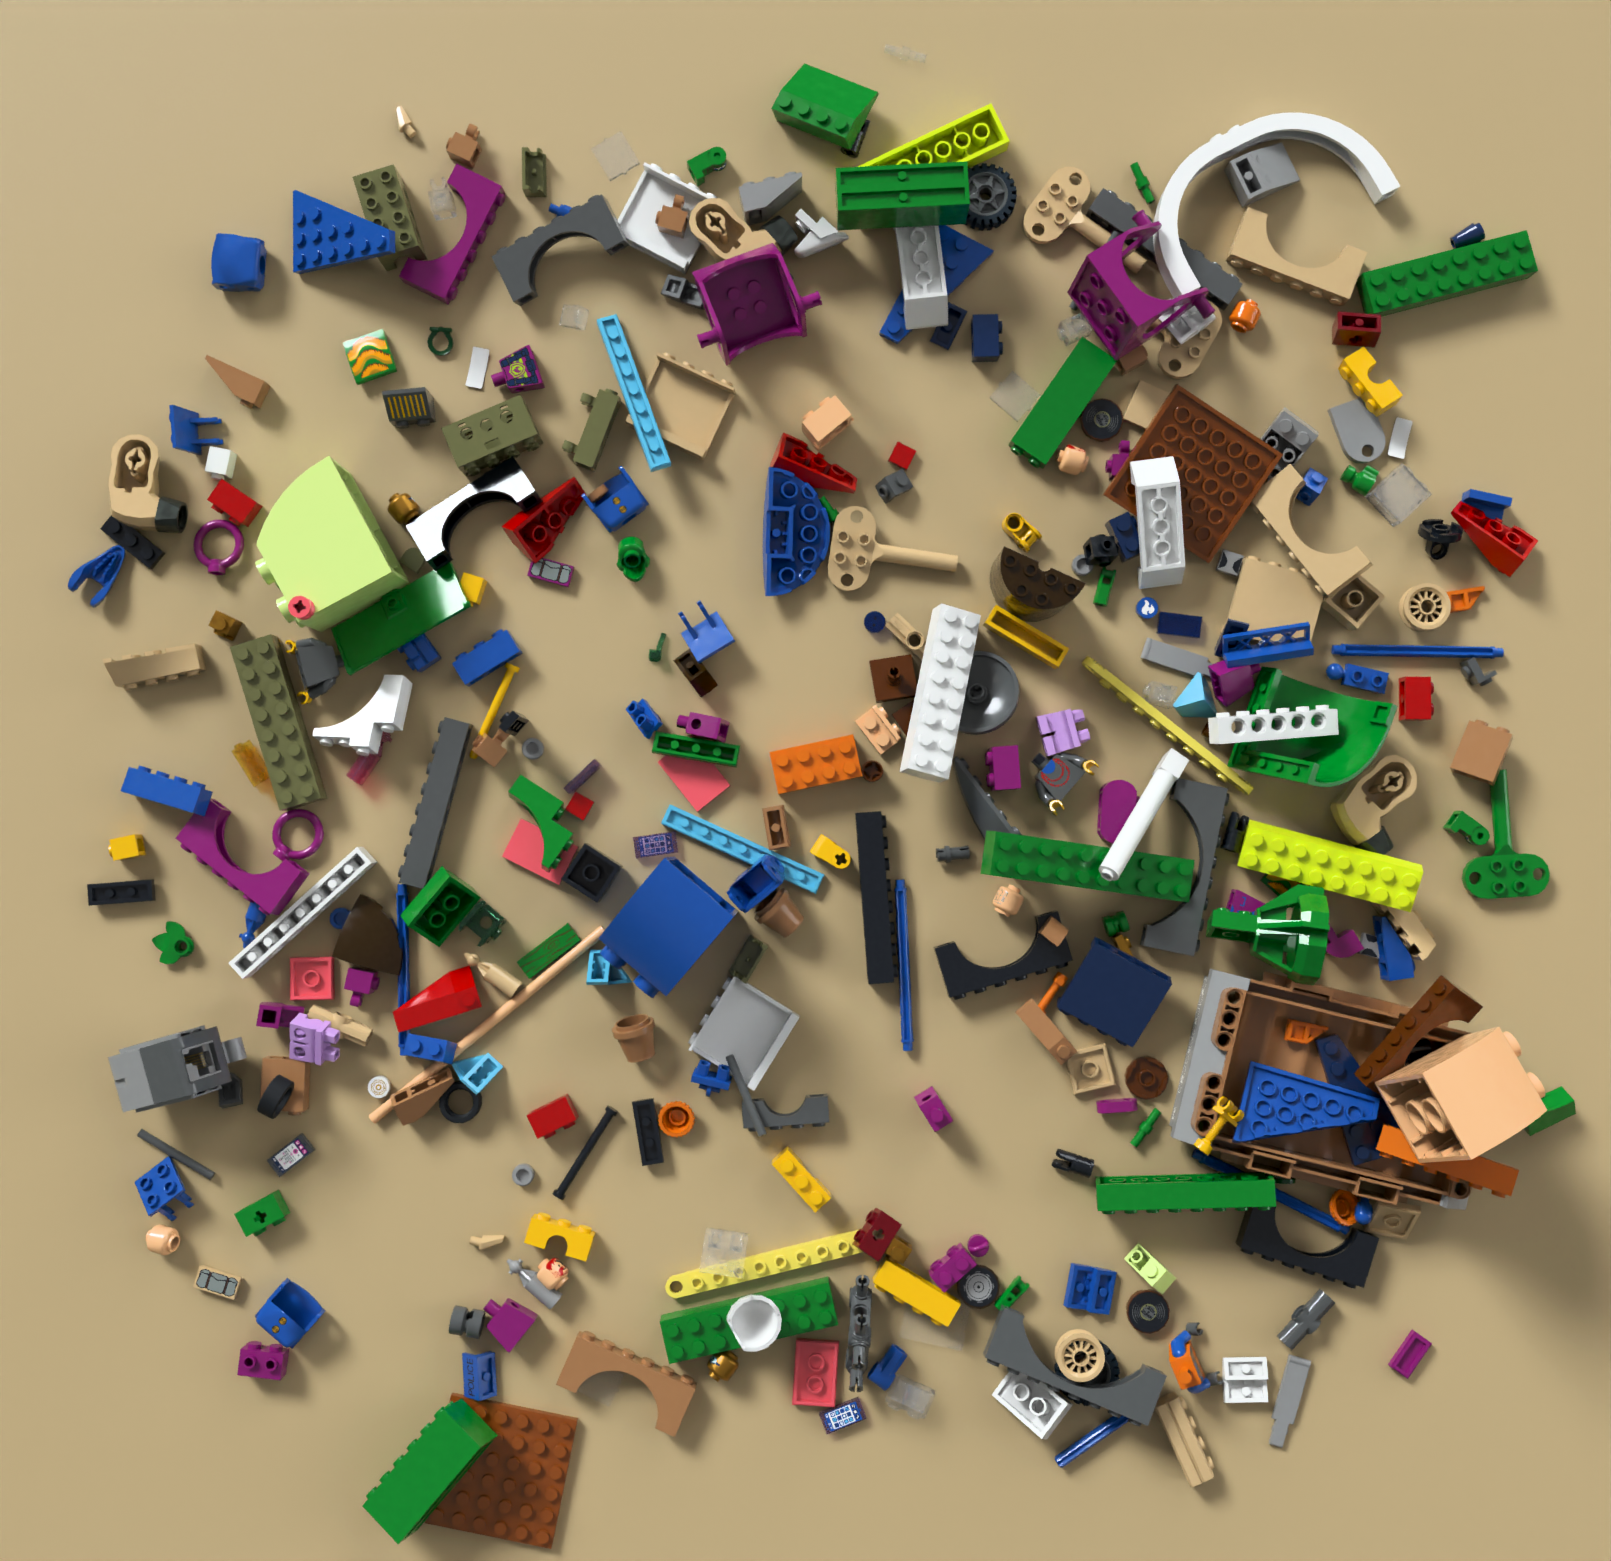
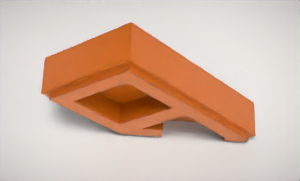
M1480 586L1446 592L1451 602L1450 613L1470 610L1485 587Z
M1288 1018L1284 1040L1307 1045L1320 1034L1328 1031L1329 1027Z

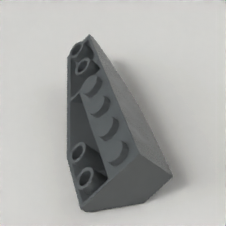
M958 756L953 758L954 770L965 804L984 840L986 830L1022 835L1015 826H1010L1005 814L994 805L995 801L988 792H984L976 775L972 776L967 770L970 768L963 758L959 759Z

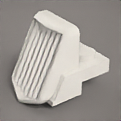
M802 209L795 214L797 228L806 235L794 250L795 255L799 258H805L849 239L846 233L838 232L824 217L816 223Z

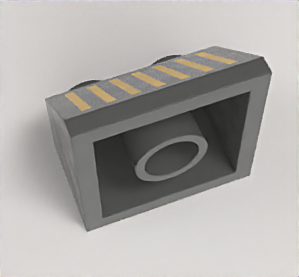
M425 387L382 391L389 422L396 426V428L404 429L412 424L425 427L429 426L430 423L436 422L434 397Z

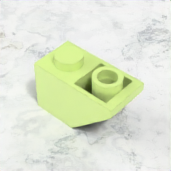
M1139 1243L1124 1258L1161 1294L1177 1279Z

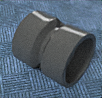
M455 1305L450 1319L449 1334L461 1336L463 1333H466V1336L469 1338L479 1339L483 1330L486 1311L478 1309L469 1311L467 1307Z

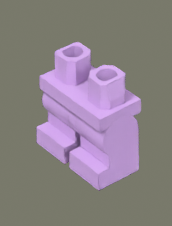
M1071 709L1035 717L1040 736L1053 732L1052 736L1041 739L1046 757L1079 747L1081 743L1090 740L1088 729L1077 731L1075 723L1085 721L1083 710L1071 711Z
M299 1013L290 1022L291 1041L289 1059L315 1063L320 1066L325 1061L335 1062L340 1056V1049L332 1047L331 1043L336 1044L339 1041L340 1030L331 1028L330 1021L325 1020L323 1022L319 1019H308L307 1014Z

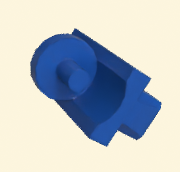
M643 698L639 703L632 701L626 708L635 724L647 739H650L652 733L663 725L659 715L654 712L649 703Z
M700 1060L697 1068L695 1067L691 1082L700 1084V1089L707 1090L706 1097H710L711 1091L720 1093V1089L729 1090L732 1080L729 1066L719 1065L718 1071L713 1072L709 1071L711 1065L709 1061Z

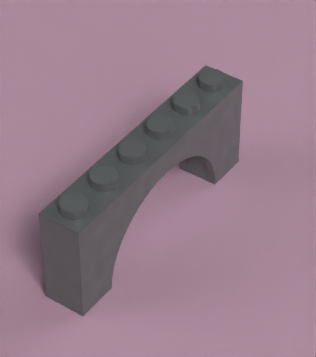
M602 194L600 196H592L584 205L571 208L568 214L555 217L551 220L550 224L534 229L533 233L529 236L518 238L513 245L502 247L497 250V254L491 256L514 303L522 306L538 297L535 288V273L539 261L549 248L561 240L577 236L589 237L600 242L605 251L610 255L629 246L608 200Z

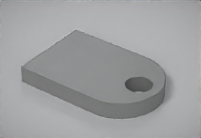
M1361 397L1327 410L1342 451L1349 460L1364 464L1375 460L1381 455L1385 447L1383 429L1378 417L1367 410ZM1364 446L1371 449L1372 454L1370 457L1362 454Z

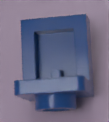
M1311 467L1303 477L1307 484L1302 487L1296 496V499L1307 506H1310L1320 495L1328 478Z

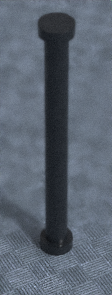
M607 1105L604 1116L558 1189L553 1191V1195L558 1199L564 1200L565 1192L612 1117L617 1115L618 1111L613 1107Z

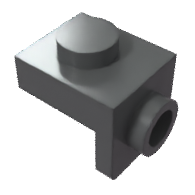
M901 469L884 477L875 485V488L886 504L894 497L912 489L913 485L905 471Z
M1475 657L1460 663L1462 667L1461 673L1469 680L1471 686L1476 684L1484 686L1493 681L1491 677L1497 675L1495 670L1483 674Z
M230 1073L232 1081L222 1084V1089L218 1090L219 1106L222 1109L243 1104L242 1080L234 1073Z

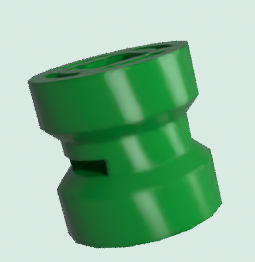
M1123 910L1116 912L1114 916L1107 915L1102 917L1108 937L1115 936L1120 931L1124 933L1130 930Z

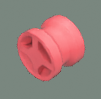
M295 596L290 600L288 610L294 617L307 620L314 615L315 606L310 599L303 596Z

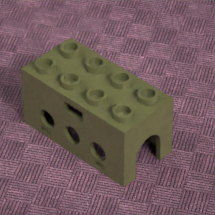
M394 164L353 176L365 219L395 231V253L377 257L387 271L396 269L397 266L394 261L404 256H413L419 261L427 259L403 179Z
M521 395L441 428L456 465L465 476H475L481 473V469L486 467L494 468L501 464L500 461L509 459L512 456L517 458L521 452L526 450L528 452L534 451L543 443L529 408Z

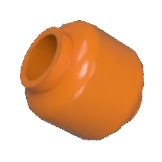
M1250 299L1237 302L1229 316L1231 327L1240 333L1252 331L1261 316V312L1257 307L1258 304Z

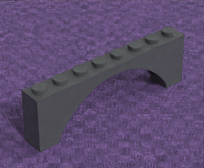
M1181 778L1176 780L1171 787L1169 799L1174 800L1189 818L1197 837L1199 847L1198 872L1191 888L1189 903L1182 902L1170 914L1150 925L1144 924L1140 945L1194 956L1195 952H1198L1200 947L1198 935L1199 931H1202L1204 927V919H1202L1203 910L1206 911L1208 907L1207 890L1211 889L1213 878L1210 877L1211 870L1215 868L1217 856H1214L1215 850L1220 846L1221 842L1219 830L1225 822L1223 810L1224 806H1227L1229 802L1228 788Z
M1001 1305L983 1355L987 1358L986 1362L999 1367V1364L1007 1367V1371L1015 1375H1019L1020 1372L1028 1375L1027 1379L1039 1384L1040 1381L1047 1383V1387L1053 1391L1060 1392V1389L1068 1392L1067 1396L1077 1401H1080V1398L1088 1401V1405L1096 1409L1104 1407L1108 1409L1109 1414L1120 1418L1123 1415L1129 1418L1128 1421L1140 1427L1141 1424L1149 1425L1167 1377L1162 1371L1142 1363L1139 1370L1110 1383L1083 1384L1065 1379L1050 1370L1035 1354L1024 1329L1023 1319L1025 1316L1023 1313Z

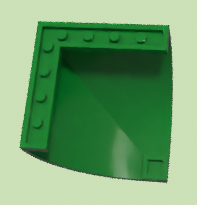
M1261 666V671L1259 672L1246 711H1249L1250 714H1256V710L1269 709L1270 713H1276V708H1289V711H1296V707L1309 706V710H1315V705H1329V709L1338 710L1339 735L1235 743L1227 765L1228 767L1312 786L1333 787L1355 778L1373 761L1388 735L1398 706L1392 703L1368 701L1324 690L1282 675L1283 671L1277 668ZM1312 717L1311 723L1314 725L1315 719ZM1294 718L1292 719V722H1291L1293 727H1294V725H1295V719H1294ZM1273 719V721H1272V728L1274 729V727H1275V720ZM1253 721V722H1252V729L1254 730L1256 724H1255V722Z

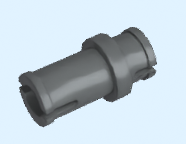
M944 846L941 849L936 848L937 862L945 861L949 863L951 860L969 859V846L952 848Z

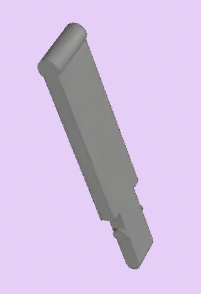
M1151 638L1146 639L1141 659L1192 676L1199 672L1202 676L1205 675L1211 678L1208 666L1212 665V663L1207 662V657Z
M1288 1355L1271 1416L1275 1421L1269 1439L1270 1445L1283 1447L1289 1423L1294 1424L1311 1360Z

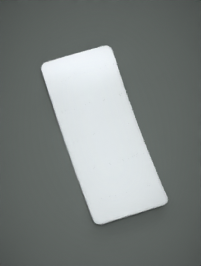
M473 347L466 386L482 388L489 357L488 349Z
M1396 418L1389 444V456L1404 459L1413 423L1411 420Z

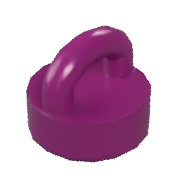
M975 1234L969 1238L967 1246L970 1254L975 1257L986 1255L989 1250V1243L986 1237Z

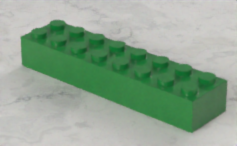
M1525 230L1364 272L1358 277L1356 285L1364 313L1378 314L1383 317L1528 279L1538 271L1528 232Z
M1264 1172L1095 1177L1097 1209L1102 1211V1214H1115V1211L1123 1210L1126 1214L1137 1213V1210H1146L1147 1213H1158L1159 1210L1168 1209V1212L1178 1213L1181 1212V1209H1190L1191 1212H1202L1204 1208H1213V1211L1221 1212L1226 1211V1208L1247 1211L1248 1207H1257L1258 1210H1270L1271 1207H1276L1275 1180L1271 1174Z
M828 1276L752 1294L762 1295L772 1300L779 1308L782 1322L781 1330L776 1339L838 1325V1317ZM745 1296L661 1315L660 1325L669 1364L741 1348L727 1323L726 1316L731 1306L738 1299Z

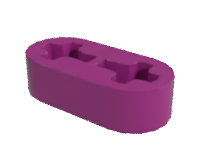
M1136 1098L1096 1101L1097 1113H1119L1138 1110Z

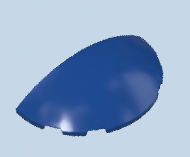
M769 467L763 516V576L765 596H777L792 592L793 589L806 584L816 574V570L821 562L824 561L828 551L830 523L826 508L822 506L817 492L810 484L803 482L792 472Z

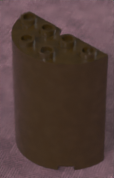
M1004 546L992 564L989 578L990 588L998 606L1023 621L1037 622L1056 615L1081 592L1086 584L1053 568H1050L1048 571H1042L1038 566V561Z

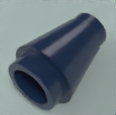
M1480 223L1470 224L1450 238L1452 247L1456 249L1481 242V240L1485 239L1483 227Z

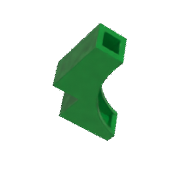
M520 774L508 791L511 799L523 806L538 824L544 842V855L541 865L542 869L549 873L552 868L556 869L562 861L560 856L564 851L568 852L574 843L572 840L573 833L554 821H558L565 811L563 810L564 802Z
M1562 1086L1545 1093V1097L1541 1098L1547 1111L1524 1128L1529 1136L1576 1114L1575 1101Z

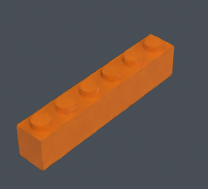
M1383 1124L1376 1150L1380 1151L1379 1155L1392 1159L1393 1156L1402 1159L1401 1163L1412 1167L1415 1166V1163L1424 1166L1423 1170L1435 1175H1437L1438 1171L1447 1174L1446 1178L1455 1182H1459L1460 1179L1468 1181V1186L1478 1190H1482L1483 1187L1491 1189V1194L1505 1198V1195L1512 1196L1519 1170L1481 1156H1477L1472 1160L1419 1163L1401 1129L1387 1124Z

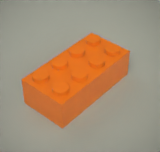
M853 734L769 752L779 795L862 777Z

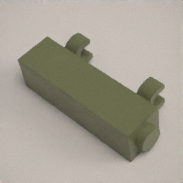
M599 389L596 398L586 393L582 394L581 404L592 407L578 445L565 440L562 446L563 451L574 454L572 461L575 465L595 472L621 404V399L617 396V392L611 389H606L605 391Z

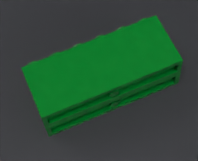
M968 162L836 168L837 230L966 224L970 206Z
M462 1398L455 1403L451 1401L445 1408L441 1407L435 1413L434 1417L436 1419L432 1423L429 1422L420 1431L422 1436L418 1440L414 1439L406 1448L408 1452L405 1455L402 1454L393 1463L395 1468L391 1472L387 1471L379 1480L381 1484L378 1487L375 1486L366 1495L368 1500L362 1507L397 1544H400L422 1526L498 1436Z

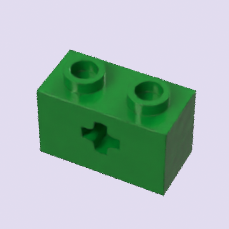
M278 1189L241 1209L234 1215L245 1236L254 1234L256 1237L267 1230L266 1226L271 1223L273 1226L284 1222L286 1220L284 1216L289 1214L290 1210ZM265 1212L267 1216L261 1217L260 1214Z

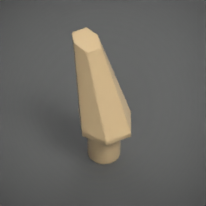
M401 105L396 109L399 132H405L410 138H413L416 135V131L411 127L412 122Z
M483 1235L482 1238L471 1236L469 1244L478 1246L481 1251L501 1244L505 1235Z

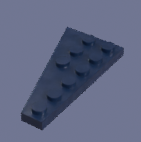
M1337 1034L1315 1039L1328 1084L1380 1098L1377 1119L1374 1122L1341 1127L1352 1164L1356 1166L1382 1158L1383 1156L1379 1155L1380 1151L1376 1150L1383 1124L1400 1129L1390 1109L1379 1094L1366 1087L1354 1075L1360 1066Z

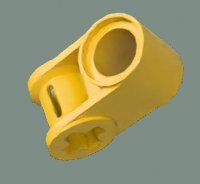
M1010 513L1002 521L1004 532L1026 553L1030 551L1029 548L1037 539L1040 540L1042 538L1040 532L1018 513ZM1009 519L1017 521L1018 526L1016 529L1008 526Z
M820 834L810 850L812 854L838 869L847 868L851 862V857L847 851L822 834ZM845 854L846 864L841 863L837 865L838 860L835 857Z

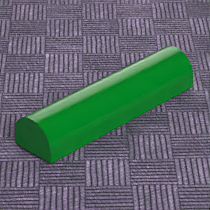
M658 731L655 732L652 747L653 754L737 768L740 752L739 745Z

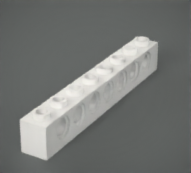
M356 847L229 962V965L242 979L251 977L370 870L377 861L364 847Z

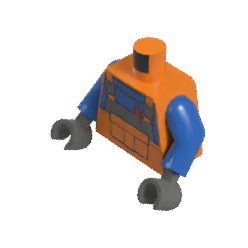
M1199 1322L1187 1323L1186 1331H1182L1169 1344V1361L1181 1390L1187 1389L1192 1394H1198L1210 1388V1386L1223 1383V1380H1217L1219 1371L1208 1373L1205 1377L1190 1341L1191 1336H1201L1203 1333L1202 1329H1197V1326L1200 1324Z

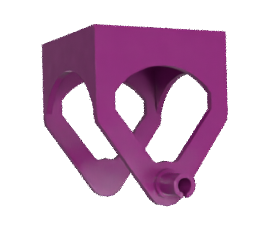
M1140 210L1132 217V220L1138 227L1130 228L1086 256L1067 292L1115 361L1155 337L1191 307L1195 306L1203 319L1208 318L1215 311L1206 299L1209 293L1207 287L1180 295L1175 299L1164 300L1145 294L1131 282L1125 272L1122 261L1162 227L1159 221L1152 223L1144 210ZM1138 237L1136 241L1122 251L1125 240ZM1183 305L1154 330L1144 333L1165 312L1173 307Z
M773 243L692 272L711 327L710 331L697 335L701 348L716 343L726 366L740 353L764 342L790 336L806 337V310L822 305L818 291L804 297L799 296L783 256Z

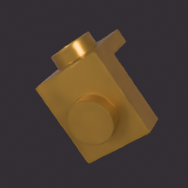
M1118 933L1111 937L1116 948L1133 956L1129 949L1132 945L1127 936L1123 937L1122 934Z

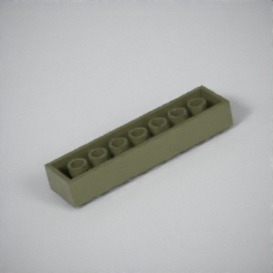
M270 634L230 647L279 810L289 811L327 799L279 638Z

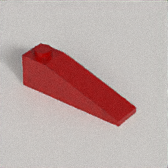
M573 477L541 498L543 502L526 513L523 510L517 513L502 526V529L511 542L536 564L551 551L555 545L553 542L559 533L562 534L565 529V523L570 516L574 515L583 498L581 495L583 493L586 495L577 479Z
M1462 501L1451 512V515L1488 561L1499 572L1506 574L1508 577L1512 576L1538 542L1536 538L1515 525L1510 528L1502 524L1503 520L1497 517L1490 519L1485 516L1483 511Z

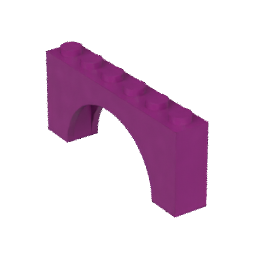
M457 163L447 183L450 189L463 199L466 206L467 220L461 239L450 252L440 258L419 261L408 257L399 275L403 283L449 305L451 300L455 299L460 281H464L466 278V269L469 263L475 260L476 250L479 244L484 242L487 235L486 230L489 225L491 226L494 223L495 213L498 207L503 205L506 198L501 185Z
M211 798L205 817L193 814L176 837L182 843L180 845L181 848L189 853L193 852L196 854V859L200 863L208 864L213 868L211 871L215 875L228 880L227 884L235 890H241L246 900L252 903L256 902L260 906L259 910L268 916L270 914L280 915L310 873L295 861L287 859L275 869L262 874H251L241 869L230 857L224 841L225 824L231 811L216 799Z

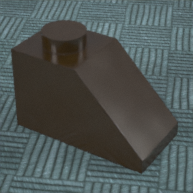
M690 648L673 660L701 698L718 686L702 662H697Z

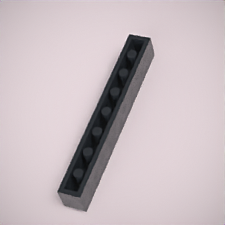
M881 811L855 813L868 984L894 983V977H898L897 964H893L892 956H896V945L891 943V935L895 934L894 922L889 920V913H893L892 900L888 901L887 893L891 892V880L886 879V871L890 870L889 858H885L884 849H888L887 836L883 837V828H886V816L882 815Z

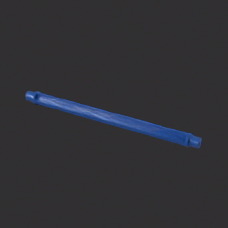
M1332 645L1331 653L1340 656L1475 657L1494 659L1495 657L1502 658L1504 650L1494 646Z
M905 879L895 880L896 888H894L899 962L901 1042H903V1051H912L914 1039L907 888H905Z
M397 884L396 893L397 929L399 931L397 937L399 947L403 949L401 974L398 976V1008L410 1000L409 927L400 916L408 907L409 892H407L406 884ZM410 1029L399 1032L398 1047H400V1056H406L403 1055Z
M1195 1149L1192 1153V1157L1199 1160V1163H1203L1221 1173L1244 1172L1210 1154L1207 1156L1198 1149ZM1275 1188L1276 1201L1333 1229L1335 1232H1341L1345 1235L1349 1232L1350 1226L1338 1224L1332 1216Z

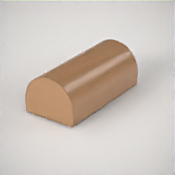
M784 805L762 808L769 851L791 847Z

